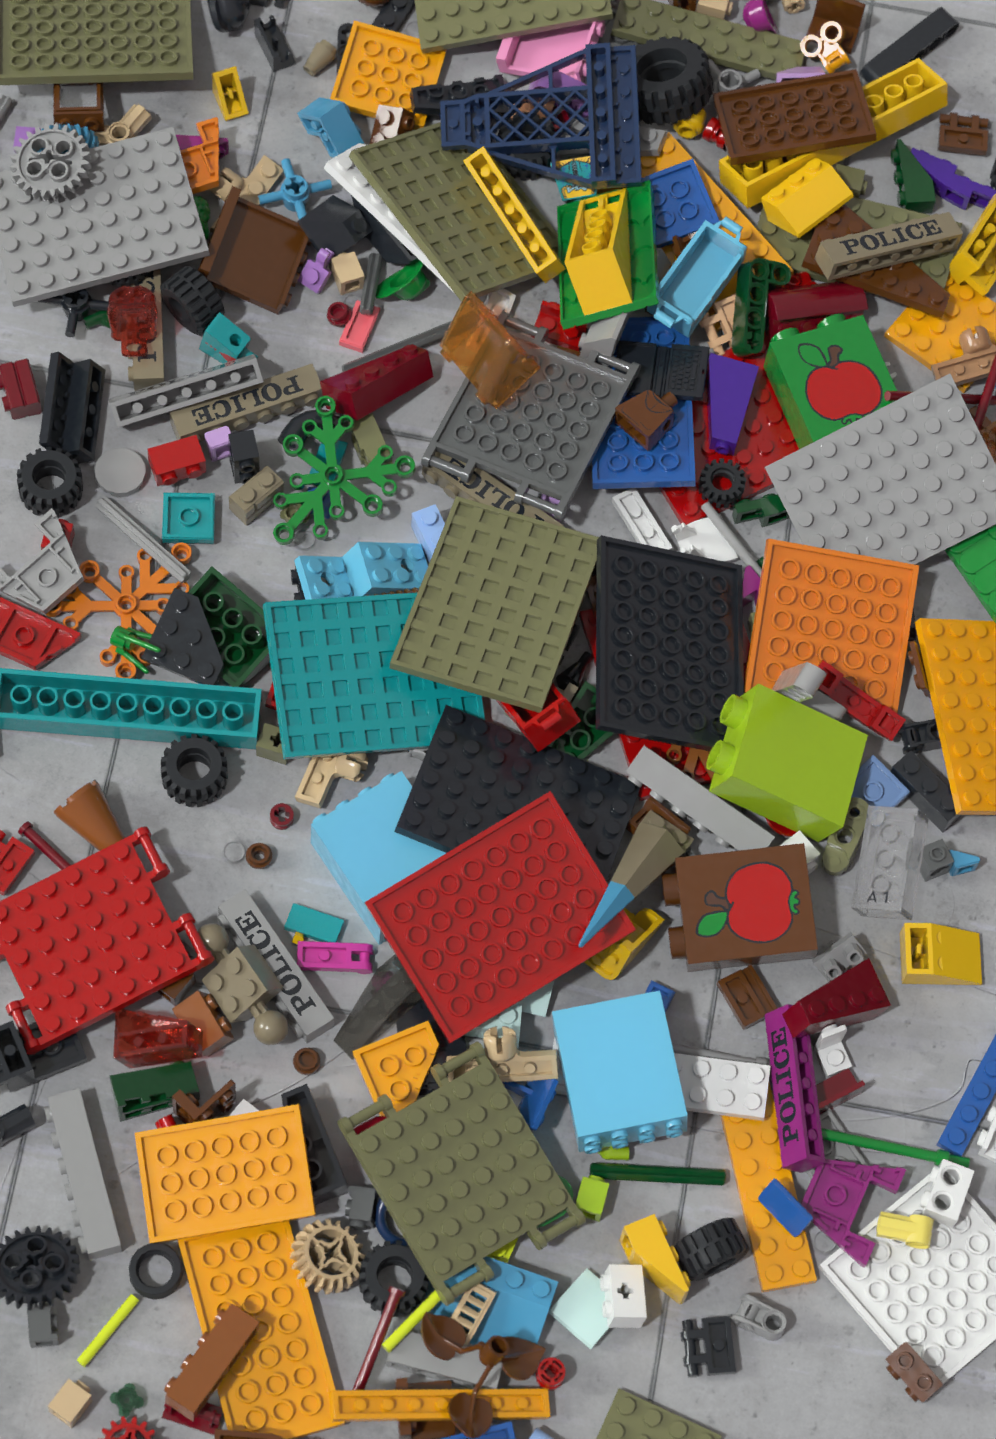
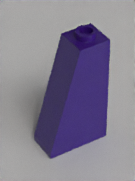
M710 353L706 372L709 449H713L719 454L734 455L759 366Z

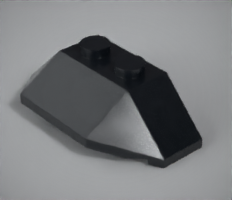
M352 196L353 206L360 210L373 230L366 236L386 262L411 264L419 261L407 247Z

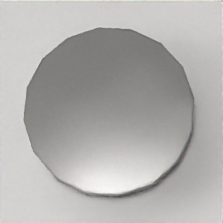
M113 448L104 452L97 460L95 465L96 482L101 490L110 493L112 496H129L136 493L145 481V463L141 456L133 450Z

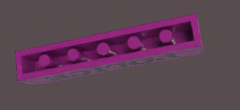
M787 1004L765 1014L782 1168L802 1173L824 1164L825 1155L810 1035L798 1038L792 1037L782 1016L786 1010L793 1006Z

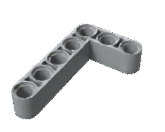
M808 662L782 671L772 690L839 722L847 711L841 704L818 691L827 674L819 667Z

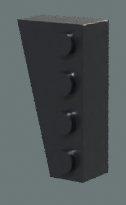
M304 1084L281 1094L283 1107L299 1104L301 1108L315 1205L347 1193L348 1184L308 1085Z

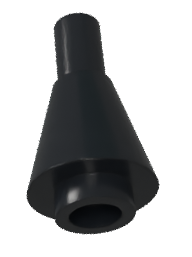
M585 651L577 662L556 677L558 687L565 690L570 682L577 686L579 690L586 667L593 658L592 654Z

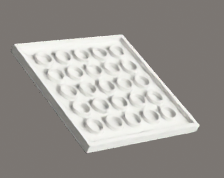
M930 1174L884 1212L907 1217L910 1215H922L924 1207L920 1206L921 1199L925 1190L930 1192L933 1182L928 1181ZM951 1175L943 1176L947 1184H956L954 1177ZM968 1192L958 1221L953 1228L934 1221L930 1248L917 1249L907 1246L902 1241L877 1237L878 1216L857 1233V1235L876 1243L865 1268L860 1266L841 1248L818 1267L891 1353L904 1342H908L943 1384L996 1340V1224ZM935 1200V1205L938 1209L947 1210V1205L944 1201Z

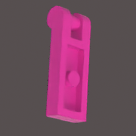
M298 941L297 965L304 971L371 974L373 964L370 962V956L373 955V945L365 943ZM351 954L359 955V961H351Z

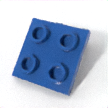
M556 1079L529 1081L525 1086L516 1082H502L506 1089L522 1097L518 1110L530 1130H537L545 1119L544 1113L548 1104L555 1097V1089L559 1081Z

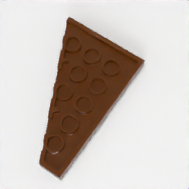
M844 204L817 224L801 267L824 275L815 260L820 242L826 239L844 237L848 234L865 232L873 228ZM912 261L835 279L942 318L950 294Z

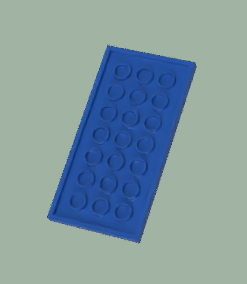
M629 317L620 338L623 341L657 343V346L671 348L672 344L690 345L688 337L674 328H668L653 317ZM618 345L613 354L614 357L617 356ZM626 395V397H625V399H624V401H623L622 403L626 402L627 400H629V399H631V398H633V397H635V396H634V395ZM677 399L678 404L672 408L674 411L673 426L650 451H647L615 423L614 418L592 460L593 489L695 486L692 401Z

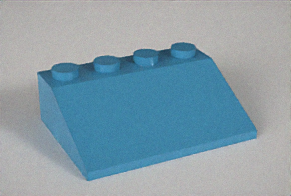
M487 1256L483 1259L494 1273V1278L488 1282L483 1281L481 1283L497 1293L470 1343L472 1345H476L480 1341L486 1343L492 1336L498 1335L503 1338H521L538 1344L558 1281ZM473 1264L444 1281V1284L447 1288H450L477 1272V1269ZM473 1290L470 1294L483 1302L487 1299ZM463 1294L454 1298L455 1302L448 1306L440 1301L429 1313L451 1318ZM466 1301L465 1305L480 1312L481 1308ZM462 1311L460 1312V1316L474 1323V1318ZM462 1326L465 1331L469 1332L470 1329Z

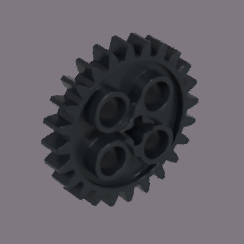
M37 1226L35 1232H31L30 1228L26 1227L25 1234L22 1235L18 1230H15V1238L13 1239L7 1235L4 1236L6 1244L0 1243V1298L5 1297L7 1305L15 1300L17 1309L25 1303L27 1304L28 1311H31L33 1304H37L39 1309L42 1310L43 1302H48L49 1305L54 1306L53 1299L55 1297L63 1301V1291L72 1292L71 1284L78 1283L77 1275L80 1274V1259L76 1246H71L69 1237L63 1239L61 1231L53 1236L51 1227L43 1233L40 1226Z

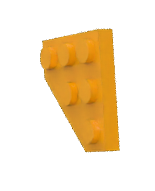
M426 1021L352 1051L373 1103L377 1102L378 1097L387 1094L393 1103V1108L398 1112L416 1102L439 1049V1044L429 1021ZM383 1111L378 1113L379 1116H385Z

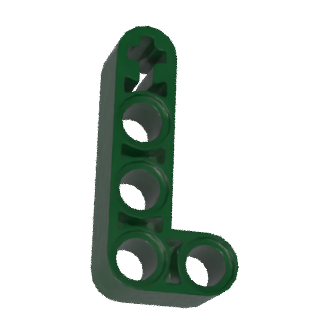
M756 258L741 264L739 267L731 341L732 351L737 357L744 358L762 350L768 289L783 286L790 281L791 271L786 264Z

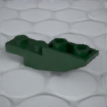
M774 493L764 495L756 500H741L734 505L732 513L735 524L759 519L762 528L790 518L779 495Z

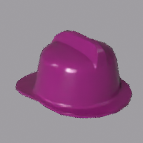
M750 0L743 8V18L746 25L753 27L758 32L773 30L775 34H778L776 23L766 1Z

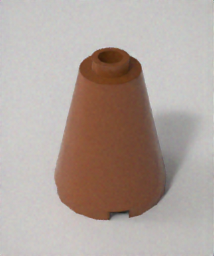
M96 780L81 787L66 799V806L62 807L59 805L54 811L58 819L99 851L125 838Z

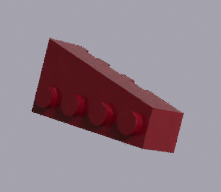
M411 344L320 381L323 396H330L335 401L337 413L348 415L358 421L434 376L428 350Z

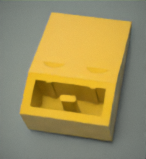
M904 923L899 933L902 984L982 985L979 933L933 923Z
M655 1214L624 1226L619 1241L630 1265H642L644 1277L679 1305L683 1304L689 1292L688 1287L691 1285L686 1272H681L677 1265L679 1257L673 1245H668L665 1238L667 1230L663 1221H658Z

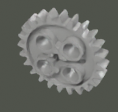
M46 123L42 131L36 126L35 134L27 131L28 139L20 138L19 141L22 146H14L13 149L17 155L10 156L14 163L10 165L13 172L12 176L19 189H23L27 196L32 193L35 200L41 195L44 202L48 200L49 196H52L54 201H57L58 194L67 198L66 191L68 190L76 193L74 186H83L80 179L88 178L89 176L85 170L92 168L89 163L92 160L88 152L90 148L85 143L83 136H79L76 129L70 132L68 125H65L61 130L58 123H55L53 129H50ZM45 148L43 151L37 152L39 149ZM69 150L67 153L61 154L63 151ZM41 170L38 174L33 175L34 172ZM65 172L64 175L57 177L58 174Z

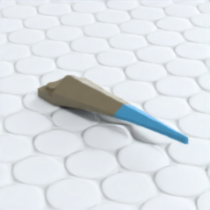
M650 810L635 830L579 943V948L583 947L631 901L674 866L675 858L683 857L694 839Z

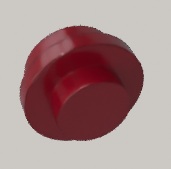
M335 302L328 308L327 319L333 326L345 325L352 317L350 307L343 302Z

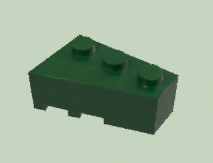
M176 1061L166 1066L109 1075L120 1122L172 1108V1096L178 1090H181L185 1095L190 1093L196 1100H200V1092L191 1061Z

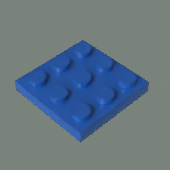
M693 159L642 178V182L650 180L653 187L656 248L673 244L672 237L675 235L684 238L698 231L705 220L713 225L719 222V218Z

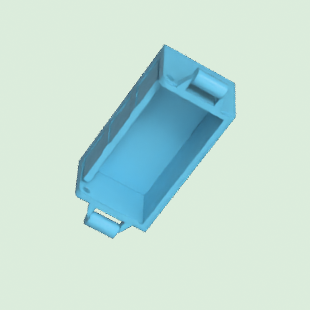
M728 217L714 225L707 220L704 221L659 283V304L647 307V311L654 315L653 318L668 328H674L686 337H690L744 262L747 247L739 242L740 232L743 229L742 226ZM723 226L737 236L734 238L719 227Z

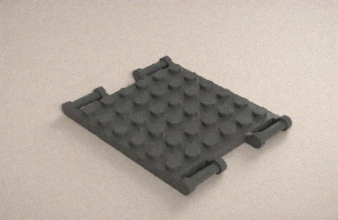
M502 311L422 457L421 465L428 468L433 466L460 477V480L466 483L470 482L477 467L520 484L515 494L514 502L521 505L523 503L553 514L554 518L562 520L615 418V407L624 401L633 381L640 372L641 364L636 362L629 363L614 356L610 357L600 354L595 350H591L587 359L545 344L544 342L549 334L548 328L533 326L510 317L509 313ZM506 326L511 327V328H513V329H516V330H519V331L524 332V333H526V334H529V335H531V336H534L535 338L533 339V338L527 337V336L522 335V334H520V333H517V332H515V331L509 330V329H507V328H505V327H506ZM597 362H601L616 369L622 370L624 372H627V374L625 375L618 371L612 370L610 368L597 364ZM439 452L467 464L463 468L435 457V454ZM529 489L560 500V502L556 505L527 492Z

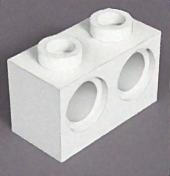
M945 1159L941 1161L939 1166L934 1165L928 1180L933 1182L930 1192L925 1190L920 1202V1206L924 1207L922 1215L953 1228L958 1221L974 1170ZM951 1175L954 1177L956 1184H947L943 1176ZM935 1200L944 1201L947 1205V1210L938 1209L935 1205Z

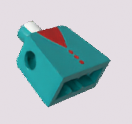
M220 312L205 330L199 346V350L222 364L254 354L248 349L251 341L250 336Z

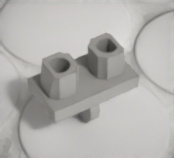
M850 932L836 943L832 940L827 943L829 948L812 959V961L829 982L840 976L842 971L849 966H856L862 962L863 956L867 952Z

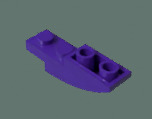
M912 148L911 153L932 178L935 194L963 210L967 209L969 203L985 209L996 194V190L988 185H982L966 176L955 174L958 166L950 161L932 156L924 150Z

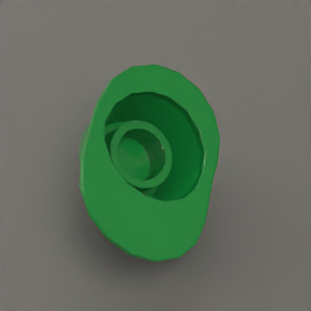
M419 260L407 264L403 269L383 280L377 286L376 298L381 299L392 294L401 300H411L418 297L430 286L428 278L421 270L423 263Z

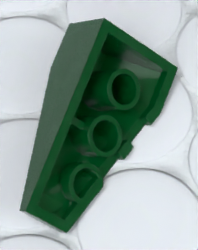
M586 681L571 703L581 721L548 745L581 760L614 734L612 732L596 730V687Z

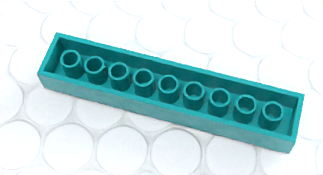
M0 668V729L168 743L174 740L180 742V737L184 735L188 739L192 738L191 734H197V738H202L205 735L208 736L209 742L215 740L218 743V747L256 749L259 736L262 689Z

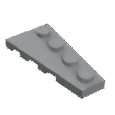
M576 120L570 130L577 135L585 126ZM639 126L641 157L659 156L667 139L666 130ZM561 150L559 156L561 161L568 160L570 157L590 156V150Z

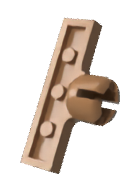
M975 326L976 333L974 336L971 328L960 334L959 343L963 351L961 357L931 365L935 381L951 374L956 386L988 377L996 354V346L992 344L985 327Z

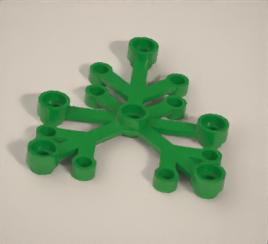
M321 396L315 403V409L317 414L322 417L323 430L317 426L314 420L310 419L302 424V429L306 436L314 437L325 445L327 465L304 448L300 436L291 434L283 440V449L288 456H298L319 472L305 475L300 473L292 474L289 479L291 487L294 490H301L305 485L319 484V486L314 491L292 494L280 492L275 494L273 503L279 510H284L288 505L303 503L288 523H279L275 526L273 535L276 542L280 545L292 543L295 538L294 531L312 510L315 523L313 534L318 540L326 539L329 535V530L325 524L322 498L328 491H330L331 501L329 514L333 520H341L345 516L344 507L341 505L340 489L360 503L367 516L376 517L380 515L383 511L381 498L375 494L366 495L347 480L369 478L381 487L385 496L391 497L397 493V485L395 481L384 476L397 474L401 478L411 477L416 470L414 460L410 456L403 455L396 459L395 464L383 465L384 462L391 461L394 454L390 446L382 445L378 449V454L367 467L344 470L340 465H337L335 444L344 433L352 431L354 422L350 416L343 415L339 418L337 426L333 429L332 416L336 413L335 401L330 396ZM324 406L331 407L329 412H323L322 408ZM346 420L351 422L348 427L341 425ZM308 425L315 426L311 432L306 431V427ZM292 444L299 446L295 451H291L289 448ZM384 450L390 451L388 457L381 456V453ZM404 465H408L410 467V470L407 472L401 471V467ZM331 474L338 475L335 481L329 480ZM296 478L302 480L300 485H294L293 481ZM391 484L394 486V489L386 491L385 487ZM279 498L286 499L282 505L277 504V500ZM371 504L378 506L375 511L368 509ZM336 508L342 510L339 515H334L332 512ZM318 528L325 529V533L322 535H318L316 531ZM283 532L289 533L287 539H281L280 535Z

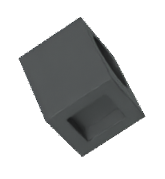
M943 839L920 847L914 857V861L925 882L949 873L954 863Z

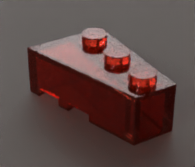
M124 1008L116 1012L113 1058L129 1069L202 1057L203 1031L189 1021L162 1015L155 1016Z

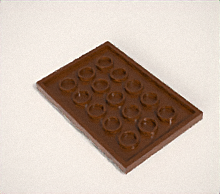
M857 69L713 93V102L731 166L877 141L876 130Z

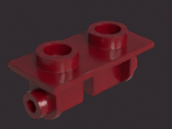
M165 1403V1409L161 1418L214 1435L215 1429L219 1427L223 1411L222 1407L206 1403L195 1420L191 1421Z

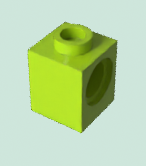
M589 1175L587 1178L583 1176L575 1203L585 1218L598 1222L602 1215L609 1188V1183L604 1182V1179L601 1177Z

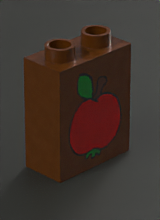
M804 843L675 858L676 873L662 875L665 907L680 905L682 926L668 927L671 959L686 958L688 972L816 957L818 946Z

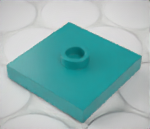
M163 492L162 543L214 544L215 493Z

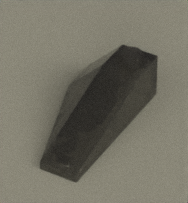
M395 954L376 970L334 1038V1042L351 1060L354 1059L352 1051L371 1044L422 1000Z

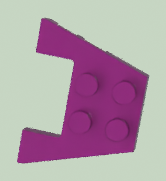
M825 1159L824 1164L816 1167L801 1205L813 1216L812 1223L860 1266L865 1268L876 1243L850 1231L854 1217L869 1183L896 1194L906 1169L879 1167V1165L868 1166L855 1164V1162Z

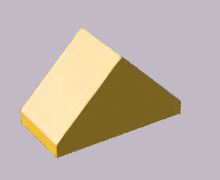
M236 66L212 73L213 94L224 120L227 121L249 114Z

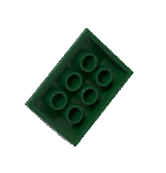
M211 566L188 593L199 598L224 662L225 668L220 677L232 687H242L270 663L263 609Z

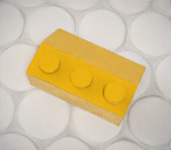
M815 157L778 186L771 189L770 192L761 198L769 222L800 238L852 199L854 195L830 164Z

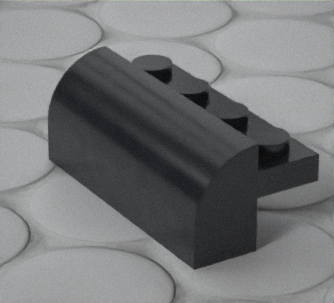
M59 351L51 353L45 389L39 445L45 449L46 447H52L53 451H56L57 448L63 449V454L69 452L72 454V459L76 458L78 463L89 462L95 459L106 370L92 359L74 363Z

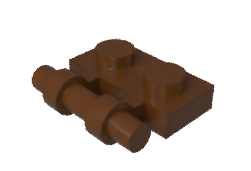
M950 112V114L940 113L939 123L948 125H940L938 151L986 156L988 130L979 128H987L988 119L979 118V115L967 117L958 116V113ZM957 125L970 126V128L957 127Z

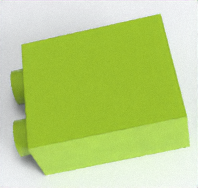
M759 683L740 697L732 694L725 702L720 714V723L727 726L724 740H719L715 743L706 763V768L714 772L709 792L795 832L800 830L804 836L817 842L843 828L868 735Z

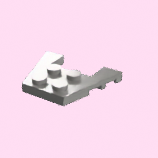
M52 508L34 523L50 543L13 576L9 577L0 568V592L44 614H47L85 580L60 521Z

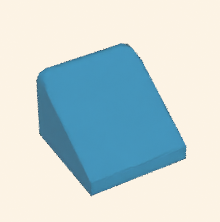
M949 850L954 860L949 871L950 876L976 870L980 862L979 857Z

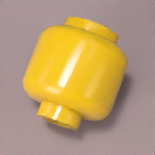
M702 107V110L696 115H691L690 119L686 121L683 119L678 121L677 124H672L674 130L679 136L687 139L700 135L703 131L706 111Z

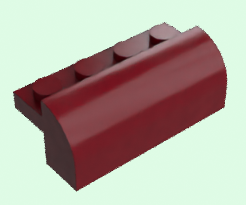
M837 281L769 289L766 317L769 318L770 342L775 334L788 328H797L800 333L817 329V325L831 315L843 314L846 320L860 315L864 316L863 310H868V305L863 288Z

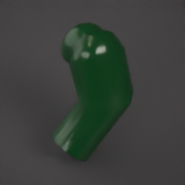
M100 310L84 317L83 322L87 329L97 325L116 329L121 324V318L114 312Z

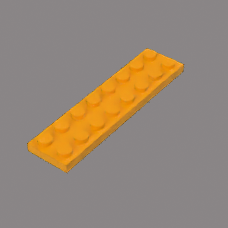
M768 1083L764 1121L720 1115L762 1293L812 1284L817 1281L805 1230L798 1237H793L758 1200L762 1191L775 1178L798 1201L791 1170L782 1168L776 1109L770 1083Z

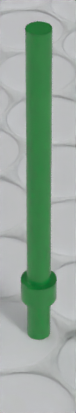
M821 1128L823 1140L934 1162L936 1166H939L943 1159L966 1168L969 1167L970 1163L969 1158L951 1155L949 1151L937 1149V1151H931Z

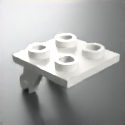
M708 517L687 525L685 523H681L678 526L674 525L671 528L682 553L724 562H732L738 559L736 552Z

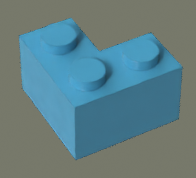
M319 97L297 113L307 133L321 138L330 157L334 158L358 143L364 144L360 128L353 123L350 117V109L342 101Z

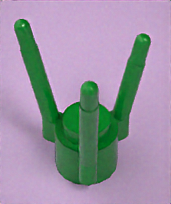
M117 626L110 638V644L117 647L115 652L124 656L145 674H148L149 670L128 653L127 649L131 651L135 645H139L157 653L161 651L159 647L137 639V637L150 640L152 634L137 631L130 627L126 629L122 626Z

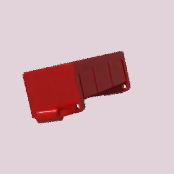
M552 684L545 706L540 713L496 700L538 752L581 721L570 702L558 691L554 684Z

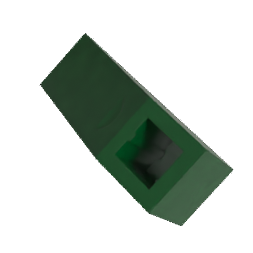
M897 139L895 148L891 149L890 157L891 163L895 164L896 170H894V183L899 186V191L897 192L898 206L923 214H932L936 202L933 180L903 141Z

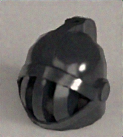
M207 0L210 17L217 31L222 33L234 32L243 27L250 10V0Z

